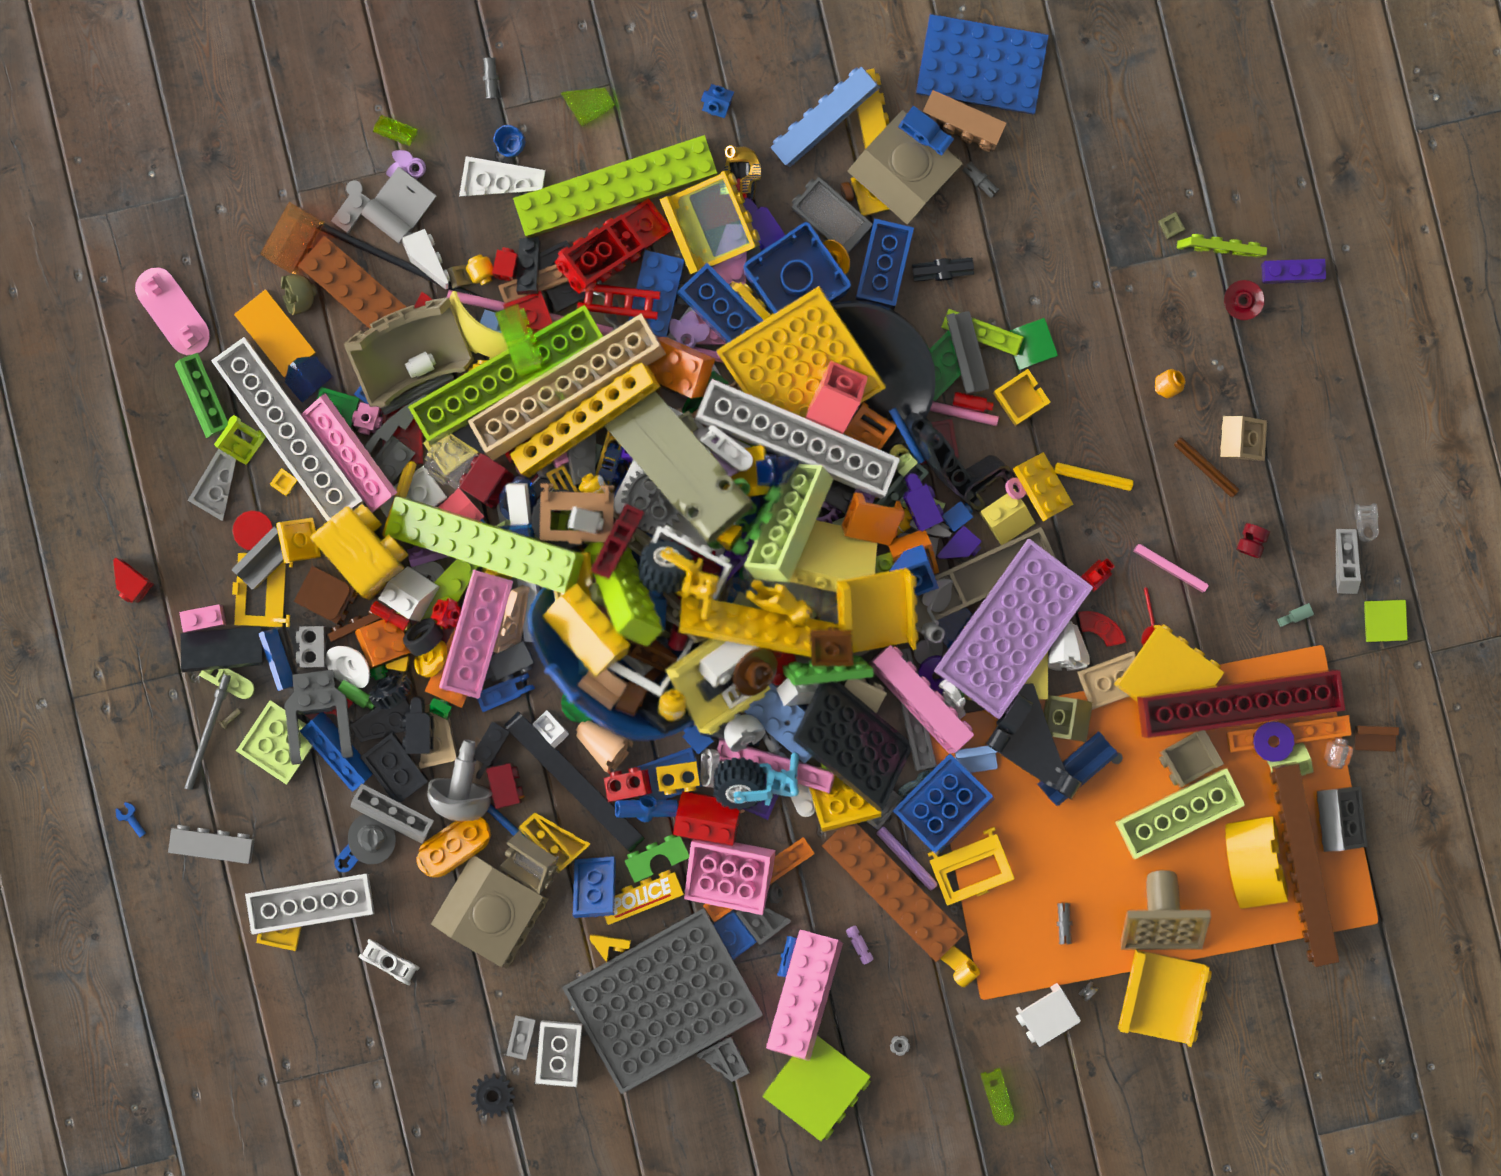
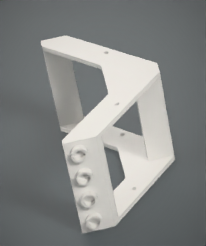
M666 525L664 528L659 526L652 542L656 543L657 540L661 539L662 534H665L725 567L718 583L717 592L713 594V600L717 601L733 567L729 564L730 560L720 554L718 558L711 554L712 550L703 545L700 548L693 545L694 540L685 535L682 538L675 535L676 530ZM690 639L677 661L690 652L695 643L692 639ZM614 663L609 667V669L659 696L666 691L671 683L669 676L659 686L618 663Z

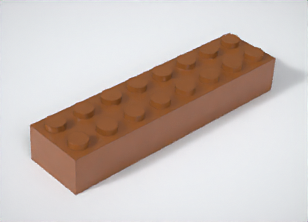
M857 823L838 828L821 845L935 962L965 934Z

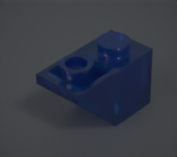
M774 455L764 456V460L756 461L757 486L771 487L772 485L787 484L799 462L797 460H790V457L787 456L778 457V459Z

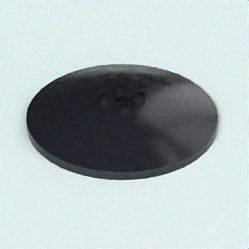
M844 301L832 304L886 385L885 389L864 401V403L869 405L868 408L890 422L894 420L889 411L895 407L904 423L906 417L911 413H918L926 419L934 399L936 378L931 352L919 331L899 313L879 304L864 301ZM863 414L861 417L862 420L884 433L886 430L885 427ZM897 426L881 448V451L887 453L895 445L905 443Z

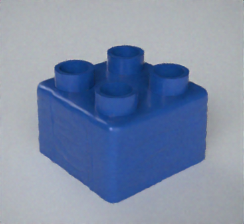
M808 222L799 225L743 265L747 280L767 306L766 308L769 312L773 314L819 286L830 303L834 304L848 293L851 286L847 276Z

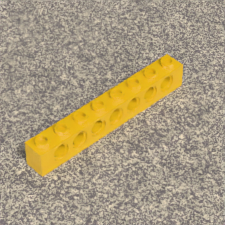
M643 363L635 364L630 368L629 372L616 377L613 383L607 387L600 388L593 397L583 400L580 406L567 411L564 417L558 421L551 422L547 429L534 434L531 440L525 444L518 445L510 455L520 473L529 478L654 392L660 385L648 366ZM636 380L635 387L631 389L632 382ZM619 392L618 399L614 400L615 394ZM603 403V408L598 411L599 405ZM586 415V420L582 423V417ZM570 426V431L565 434L566 428ZM554 438L553 443L549 446V440ZM537 449V454L532 457L533 451Z

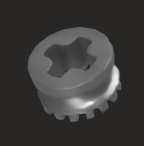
M1091 981L1079 992V995H1083L1084 1000L1087 1001L1099 988L1093 987V982Z

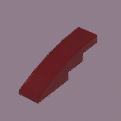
M625 504L610 534H608L591 572L610 580L644 515L643 511Z

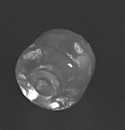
M1336 738L1335 741L1327 743L1324 760L1327 761L1328 766L1343 769V766L1349 765L1353 748L1347 744L1348 740Z

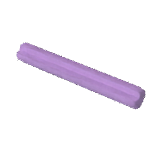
M881 827L877 831V835L930 891L938 885L931 875L885 827Z

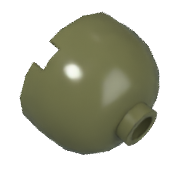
M299 274L287 275L281 278V289H285L283 300L288 312L296 315L310 309L314 302V296L317 294L315 285L311 284L305 276Z

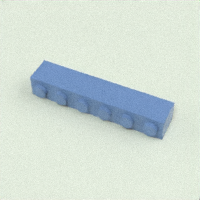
M863 67L852 70L845 82H839L829 96L825 95L818 101L819 105L814 109L810 108L803 114L804 118L801 121L794 122L789 126V131L784 136L780 135L773 141L774 145L771 146V149L786 166L791 167L880 88Z

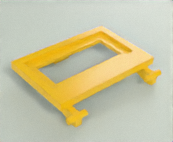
M238 553V562L247 553ZM284 561L267 577L265 616L245 615L247 584L237 576V583L233 582L232 595H236L234 625L283 627V623H286V627H290V615H286V619H283L286 563ZM288 562L289 567L293 568V562Z
M995 827L983 831L984 835L989 834L988 838L940 857L933 851L928 853L929 857H934V859L930 860L947 906L973 895L981 896L988 893L989 889L1015 879L997 834H993V831H996ZM995 855L1001 874L953 892L946 873Z

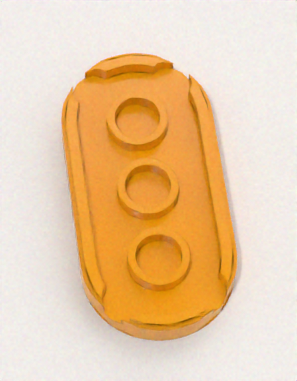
M482 817L472 821H454L420 846L417 856L418 867L424 874L430 877H441L448 874L487 846L491 837L489 824Z

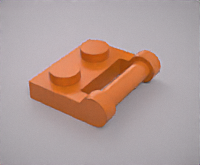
M862 402L850 420L844 434L881 450L897 425L894 421L890 422L868 408L869 405ZM863 414L885 427L884 433L862 420Z

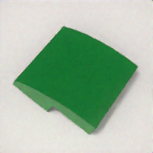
M1045 318L1009 331L1024 337L1018 355H1014L1018 370L1058 356Z

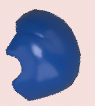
M512 125L501 126L496 130L493 137L497 151L505 157H516L524 150L525 137L518 128Z

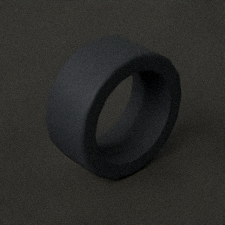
M426 618L417 622L404 635L403 643L414 656L426 654L441 641L443 630L440 626L436 625L437 623L434 619Z

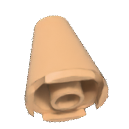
M589 720L586 722L582 721L576 728L577 738L603 770L609 774L611 768L616 770L628 756V746L631 748L633 746V741L629 738L618 735Z

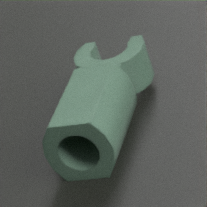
M1308 603L1289 611L1290 614L1277 619L1281 627L1291 622H1299L1314 615Z

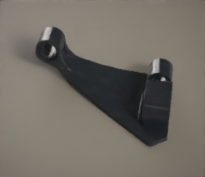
M1034 683L1024 684L1001 718L997 720V727L986 744L1067 798L1073 799L1082 782L1072 777L1064 768L1046 722Z

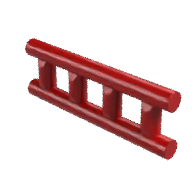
M596 284L597 286L588 293L585 292L584 303L578 302L577 309L585 305L589 312L630 317L642 314L646 319L657 320L658 312L652 311L653 300H660L661 292ZM593 292L606 293L604 305L592 304ZM614 294L625 295L624 308L612 306ZM633 297L646 298L644 310L632 309Z

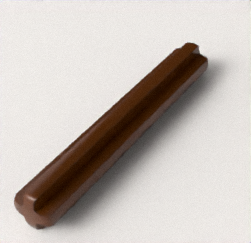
M1179 438L1175 442L1174 446L1230 497H1234L1239 492V488L1187 441Z

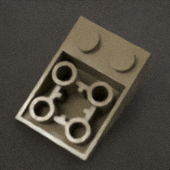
M866 678L846 680L844 686L877 713L887 694L883 691L884 687L876 683L869 685L865 683Z

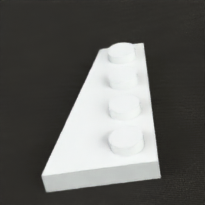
M466 156L459 196L536 191L543 188L546 170Z

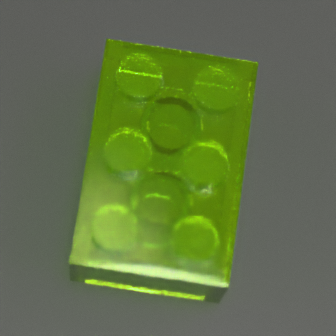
M517 304L496 312L495 316L518 376L522 377L541 370L540 363L544 361L539 348H534L533 344H536L532 329L526 328L529 325V321L524 309L520 310Z

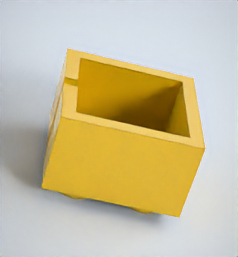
M1029 369L993 392L1015 427L1050 404V400L1041 387L1036 391L1034 390L1038 382Z

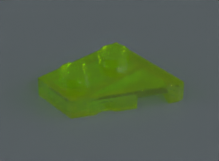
M605 88L564 91L561 93L581 127L616 106Z

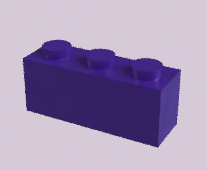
M1325 259L1264 261L1261 264L1262 284L1323 282L1326 279Z

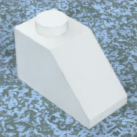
M573 507L568 527L598 534V530L601 531L603 528L604 519L601 518L602 514Z

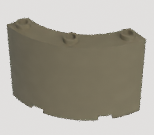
M449 297L426 301L425 306L418 308L412 305L393 312L371 323L370 329L364 333L362 331L357 332L344 343L346 352L370 407H386L398 395L415 385L419 386L425 383L426 380L448 373H462L468 370L474 359ZM425 351L427 354L431 353L436 362L433 365L434 370L418 378H411L405 363Z

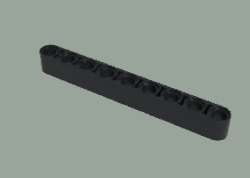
M519 711L504 724L507 730L630 853L645 839L626 818H616L615 807L556 748L550 745Z

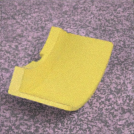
M452 291L450 302L470 351L475 354L478 352L492 359L524 340L523 335L503 334L479 323L464 308L457 292Z

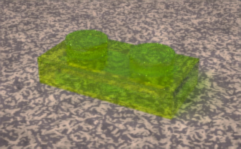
M381 115L374 125L373 132L401 144L411 146L417 136L418 129Z

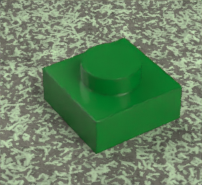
M433 698L429 712L448 720L452 707L443 699L437 700Z

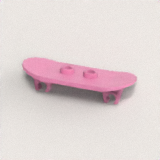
M151 268L144 271L139 276L135 288L140 302L170 344L179 353L192 355L201 352L207 346L210 339L209 329L205 321L169 272L162 268Z

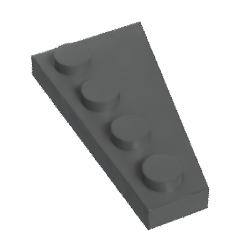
M586 415L582 417V423L586 420ZM570 426L566 428L565 434L570 431ZM596 432L566 452L573 486L580 485L581 479L585 475L590 473L595 475Z

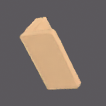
M608 669L597 677L589 670L577 686L611 710L618 702L627 683Z

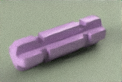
M857 926L848 928L846 933L849 938H852L851 943L857 954L861 955V962L863 964L871 962L873 957L870 952H867L869 949L862 936L858 935L859 930Z

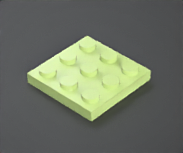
M270 700L236 751L287 785L301 764L292 765L285 709ZM298 719L299 730H301L306 723ZM300 732V754L303 762L313 746Z

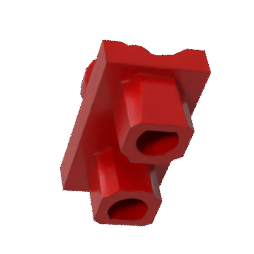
M1108 558L1103 562L1099 559L1080 577L1093 587L1092 591L1094 592L1112 575L1110 571L1115 566Z

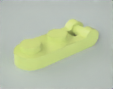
M229 668L217 669L219 672L216 677L211 675L213 670H204L199 674V676L217 686L220 685L223 674H228L231 678L226 691L241 699H248L254 694L255 686L253 682Z

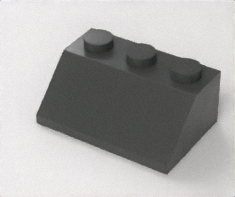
M1361 786L1317 791L1324 852L1368 847Z

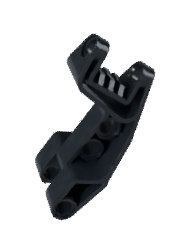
M911 413L906 417L905 425L925 462L949 489L970 504L978 513L987 507L978 493L986 491L985 488L992 486L993 481L997 482L999 476L1005 483L1011 478H1016L1012 470L994 455H989L965 469L954 455L951 445L937 429L931 426L918 413Z

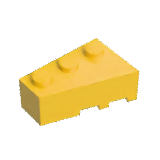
M537 813L532 814L518 828L519 830L521 829V832L527 839L555 858L559 857L556 864L558 866V873L590 846V843L562 829Z

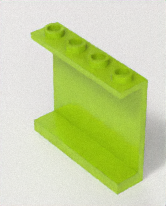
M817 1035L810 1061L792 1056L765 1091L763 1098L818 1140L822 1141L823 1138L827 1140L834 1131L832 1129L833 1125L836 1122L840 1123L845 1117L846 1113L844 1111L848 1105L852 1107L859 1098L856 1096L861 1089L864 1091L870 1084V1074L864 1072Z

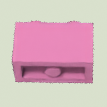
M220 604L179 612L182 629L185 633L226 625L223 605Z

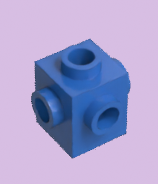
M711 84L709 90H705L701 99V102H704L702 111L725 118L734 92L722 86Z

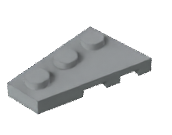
M218 449L188 501L223 521L236 459Z

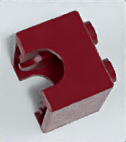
M480 453L479 456L473 458L471 462L472 467L469 472L462 475L459 487L495 510L499 504V494L507 484L514 481L516 476Z

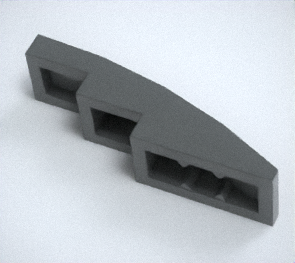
M423 395L407 404L389 418L368 441L365 449L370 453L380 438L388 442L398 426L406 430L414 418L408 406L427 395Z

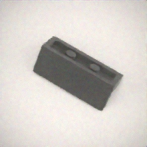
M273 527L231 569L252 590H255L284 561L277 528Z

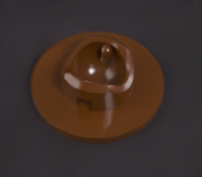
M755 648L747 652L735 668L733 675L735 688L746 696L757 695L764 691L773 681L777 671L775 655L766 648Z

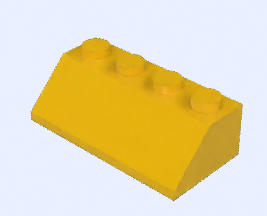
M577 584L562 594L543 615V618L595 677L628 653L630 644L622 635L617 634L615 627Z

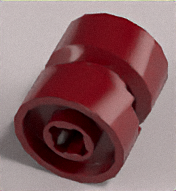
M1246 523L1242 532L1244 538L1239 540L1236 550L1261 559L1264 551L1263 543L1267 542L1270 531Z

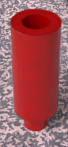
M955 392L952 406L984 412L985 409L992 411L994 403L987 402V398Z

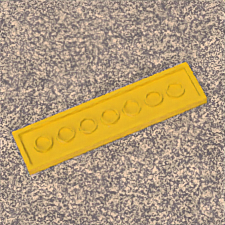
M693 596L688 598L681 597L679 632L811 657L810 630H827L829 627H832V630H834V627L839 629L837 623L811 618L806 621V627H801L792 622L790 616L786 614L716 600L712 601L709 618L703 620L701 613L704 600Z

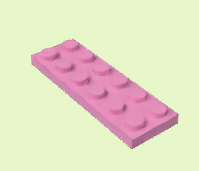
M326 394L318 398L301 414L372 513L397 493Z
M473 570L439 688L480 698L513 581Z

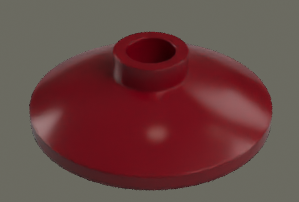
M1239 280L1231 284L1226 290L1224 305L1232 317L1238 320H1250L1256 317L1263 309L1264 294L1256 283L1249 280ZM1242 297L1247 300V303L1244 305L1240 303V298Z

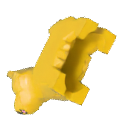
M753 580L751 587L758 594L756 595L748 590L746 597L766 611L789 615L792 622L801 627H806V621L812 616L813 612L804 600L797 601L794 595L783 585L776 584L775 588H769L763 585L762 581Z

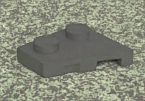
M766 907L764 908L763 915L741 910L736 912L759 945L791 922L790 919Z
M732 1036L697 1053L700 1059L705 1060L713 1069L721 1072L731 1082L751 1072Z

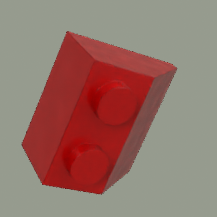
M115 557L113 565L116 589L121 592L119 596L127 602L140 603L154 584L123 559Z

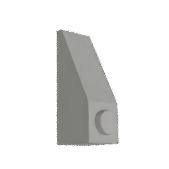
M1336 529L1337 593L1358 594L1361 576L1357 530Z

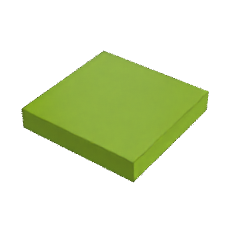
M1406 600L1364 602L1366 642L1408 640Z

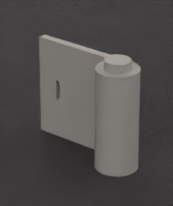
M398 166L376 198L372 199L365 206L361 215L398 244H401L402 238L412 234L410 232L437 196Z

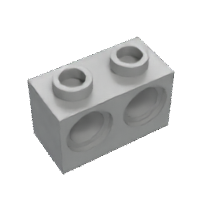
M299 627V631H296V643H300V651L296 652V662L300 663L301 668L326 667V627ZM310 631L316 634V639L312 643L306 640V634ZM313 651L316 654V660L309 663L306 660V655L308 652Z

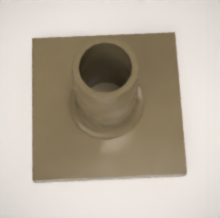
M1167 870L1149 873L1146 882L1148 910L1127 911L1120 942L1121 950L1202 949L1211 919L1210 910H1180L1177 874Z

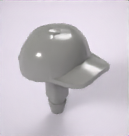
M464 740L459 750V757L455 759L452 779L436 778L431 780L428 786V800L434 811L442 817L454 821H472L481 818L487 812L492 800V792L488 788L472 783L476 763L473 760L475 742Z

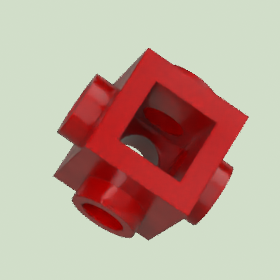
M447 598L446 601L438 599L433 607V613L430 618L436 620V625L448 629V627L456 629L462 608L457 606L458 602L453 599Z

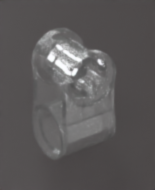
M1372 503V505L1366 506L1355 504L1358 538L1366 543L1371 542L1379 534L1377 504ZM1367 527L1372 530L1373 536L1371 538L1364 535V528Z

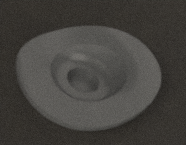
M365 814L356 818L351 824L348 832V845L352 854L359 861L365 864H378L385 861L394 850L396 842L394 829Z

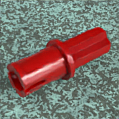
M377 601L370 608L372 613L386 620L385 623L389 622L402 631L406 629L410 622L409 619L394 612V609L391 610Z

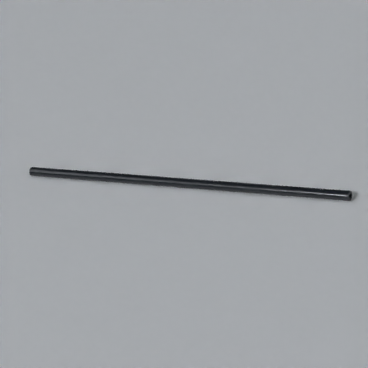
M291 209L288 216L439 285L417 266L299 211ZM448 282V290L482 297L463 287L452 288L451 282ZM495 311L507 317L506 313Z

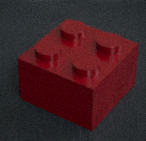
M509 763L486 769L496 809L522 803L521 798H525L523 787L518 786L517 778H520L517 766Z

